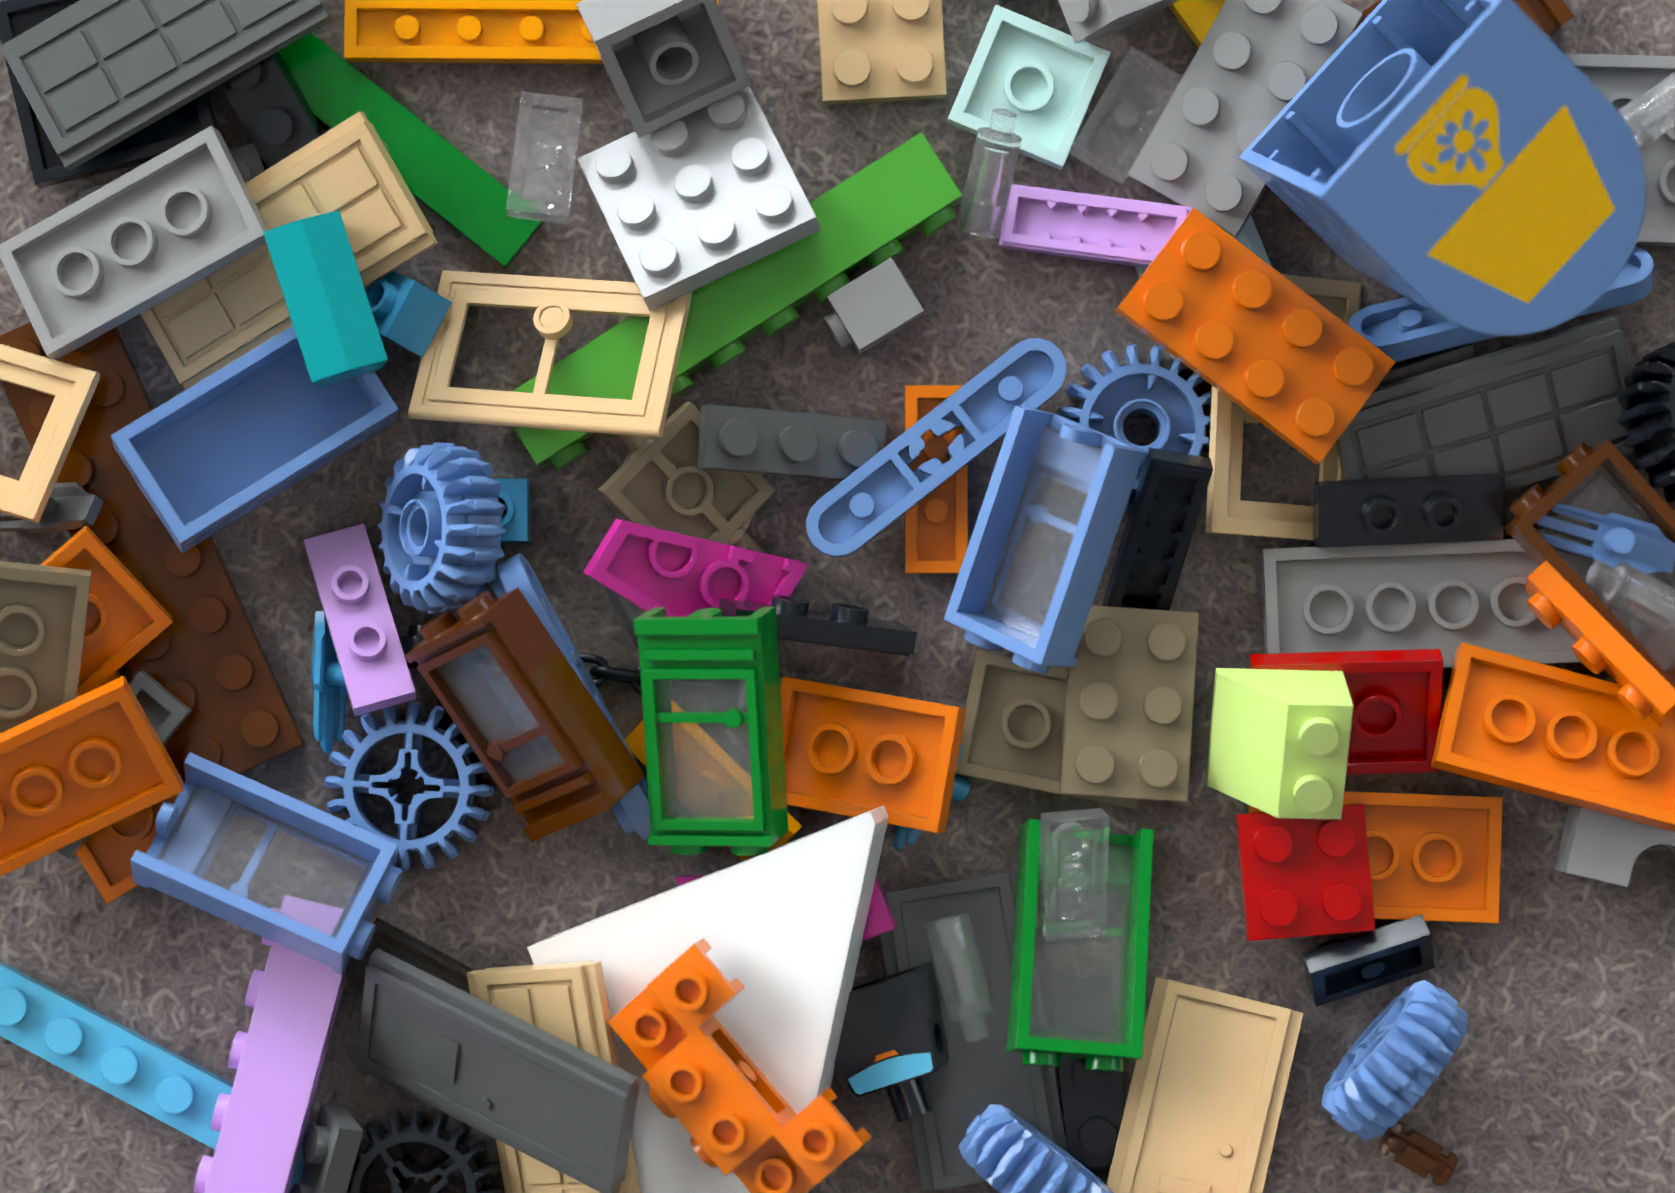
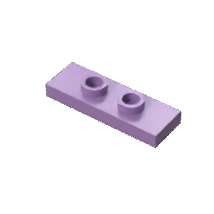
M1009 184L999 245L1004 249L1148 268L1193 208Z
M360 524L304 539V548L354 715L358 716L415 700V688L365 525Z

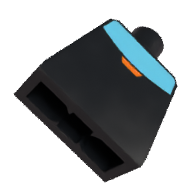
M930 961L852 987L848 998L835 1063L849 1089L856 1097L886 1089L897 1122L907 1121L932 1111L933 1107L922 1077L937 1072L949 1062V1052L935 971Z

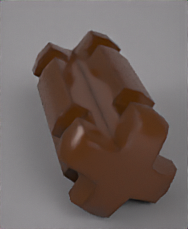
M1400 1121L1395 1126L1389 1127L1384 1133L1379 1146V1150L1383 1155L1387 1156L1391 1151L1396 1154L1394 1157L1395 1162L1424 1179L1427 1174L1434 1177L1432 1183L1436 1186H1443L1451 1178L1458 1163V1157L1455 1153L1450 1151L1446 1156L1441 1153L1443 1146L1414 1129L1410 1133L1405 1132V1124Z

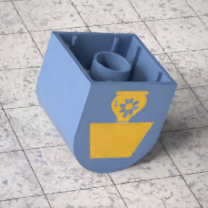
M1382 0L1238 157L1351 267L1458 325L1492 335H1523L1550 329L1568 321L1592 305L1607 291L1626 265L1635 247L1645 209L1646 187L1643 161L1637 142L1623 116L1513 0Z

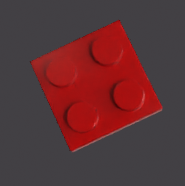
M1364 804L1343 805L1341 820L1276 818L1266 812L1235 814L1246 940L1257 941L1375 931Z

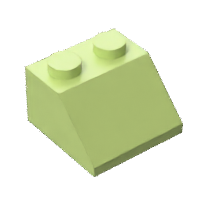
M1216 668L1206 775L1207 786L1276 818L1341 820L1353 714V703L1343 671Z

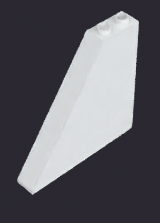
M880 806L771 849L766 853L753 856L545 938L527 947L534 965L601 961L610 1016L613 1018L694 943L704 938L712 947L706 955L729 982L737 978L745 987L712 1017H715L795 1113L798 1114L827 1088H831L836 1065V1054L848 998L853 986L889 816L885 806ZM613 1030L619 1068L638 1077L637 1083L640 1084L631 1137L641 1193H750L733 1171L725 1176L718 1166L712 1168L699 1158L690 1143L692 1135L676 1117L669 1118L654 1104L649 1095L650 1085L642 1077L648 1070Z

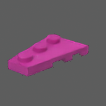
M616 518L583 573L646 612L653 607H666V617H687L700 609H719L721 598L771 605L773 595H791L809 564Z

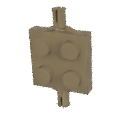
M684 401L665 421L661 438L616 434L630 448V451L627 453L623 465L598 490L628 521L767 553L750 537L746 530L754 513L776 489L761 474L697 469L701 412L692 402Z

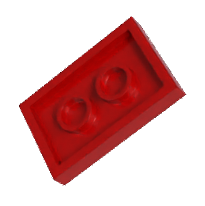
M1440 649L1250 654L1249 669L1343 671L1353 703L1346 775L1438 772L1437 768L1431 767L1441 720L1444 660Z

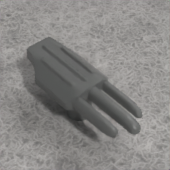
M77 482L55 483L39 523L0 512V520H17L0 521V530H26L29 533L65 531L82 528L86 525L93 526L103 505V500L95 494L87 493Z

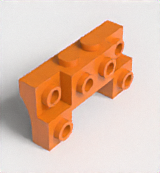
M703 938L694 943L647 985L648 987L611 1018L608 1024L648 1070L642 1077L650 1085L649 1095L654 1104L663 1114L669 1118L676 1117L692 1135L690 1138L692 1148L704 1163L712 1168L718 1166L725 1176L733 1171L750 1193H807L863 1146L872 1136L864 1127L858 1132L853 1129L831 1103L837 1098V1095L830 1087L800 1113L796 1114L715 1017H712L745 987L737 978L731 982L726 979L706 955L712 947Z

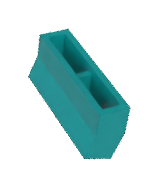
M339 210L300 219L264 231L263 234L311 382L317 388L347 378L381 370L388 359Z

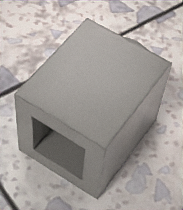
M889 258L828 295L827 304L832 312L824 316L823 319L839 346L844 349L852 344L860 356L923 318L924 310L893 259Z

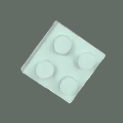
M995 5L949 114L947 123L1062 170L1111 52L1085 41L1075 43L1073 37L1069 34Z

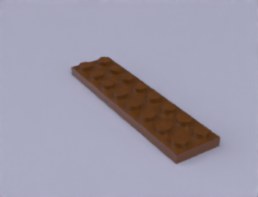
M31 322L0 335V344L51 358L46 355ZM117 327L58 359L61 362L99 372L100 380L56 483L77 482L87 493L95 494L103 500V505L93 526H88V528L172 616L173 623L128 661L134 677L139 671H145L193 710L165 744L183 783L185 784L186 782L184 762L190 752L233 772L242 774L306 743L212 536L182 554L113 447L112 434L154 410ZM1 381L31 449H33L55 396ZM82 528L68 530L71 538Z

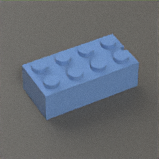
M291 326L112 434L111 439L118 456L183 554L394 424L399 409L375 372L358 375L355 379L354 377L317 388L311 382L294 326Z

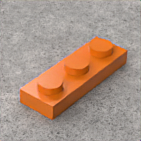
M905 385V431L964 385ZM958 426L949 434H945L940 438L934 437L931 432L925 434L922 437L926 445L925 449L916 460L909 464L910 470H917L920 465L933 458H937L942 464L948 462L951 457L947 449L953 440L964 432V429ZM968 465L905 513V574H959L968 548Z
M1546 560L1527 577L1526 592L1531 596L1526 601L1529 609L1548 628L1554 629L1559 624L1576 641L1571 646V649L1590 671L1598 675L1604 669L1621 687L1616 692L1618 698L1637 718L1644 720L1650 716L1659 726H1662L1675 714V689Z

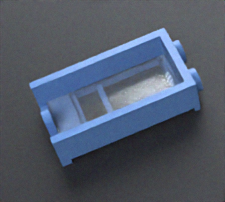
M1015 406L943 620L965 629L966 632L963 638L976 646L990 650H999L1001 646L1014 652L1012 662L1025 669L1046 674L1050 666L1076 667L1079 658L1075 657V653L1139 467H1145L1150 452L1054 412Z
M190 752L184 762L186 782L183 785V791L179 793L174 804L165 801L161 806L155 820L156 837L147 853L136 850L130 860L133 883L147 889L152 887L333 968V972L342 975L351 957L361 960L375 932L376 925L370 923L369 920L378 903L381 902L389 905L399 887L404 870L397 868L398 844Z

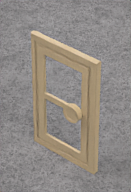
M442 271L437 294L451 301L452 304L423 358L421 357L408 411L409 419L662 437L693 291L649 311L636 282ZM469 306L536 310L533 316V323L539 334L545 338L533 393L450 387ZM571 312L650 317L632 400L547 394L559 340L570 331L573 324Z
M1282 274L1347 325L1351 317L1361 308L1362 283ZM1212 386L1209 458H1211L1213 472L1207 488L1205 533L1313 541L1314 506L1240 500L1244 423L1255 424L1260 422ZM1336 443L1320 463L1319 481L1345 480Z
M0 344L1 381L55 396L19 481L0 475V512L39 523L100 380V373Z

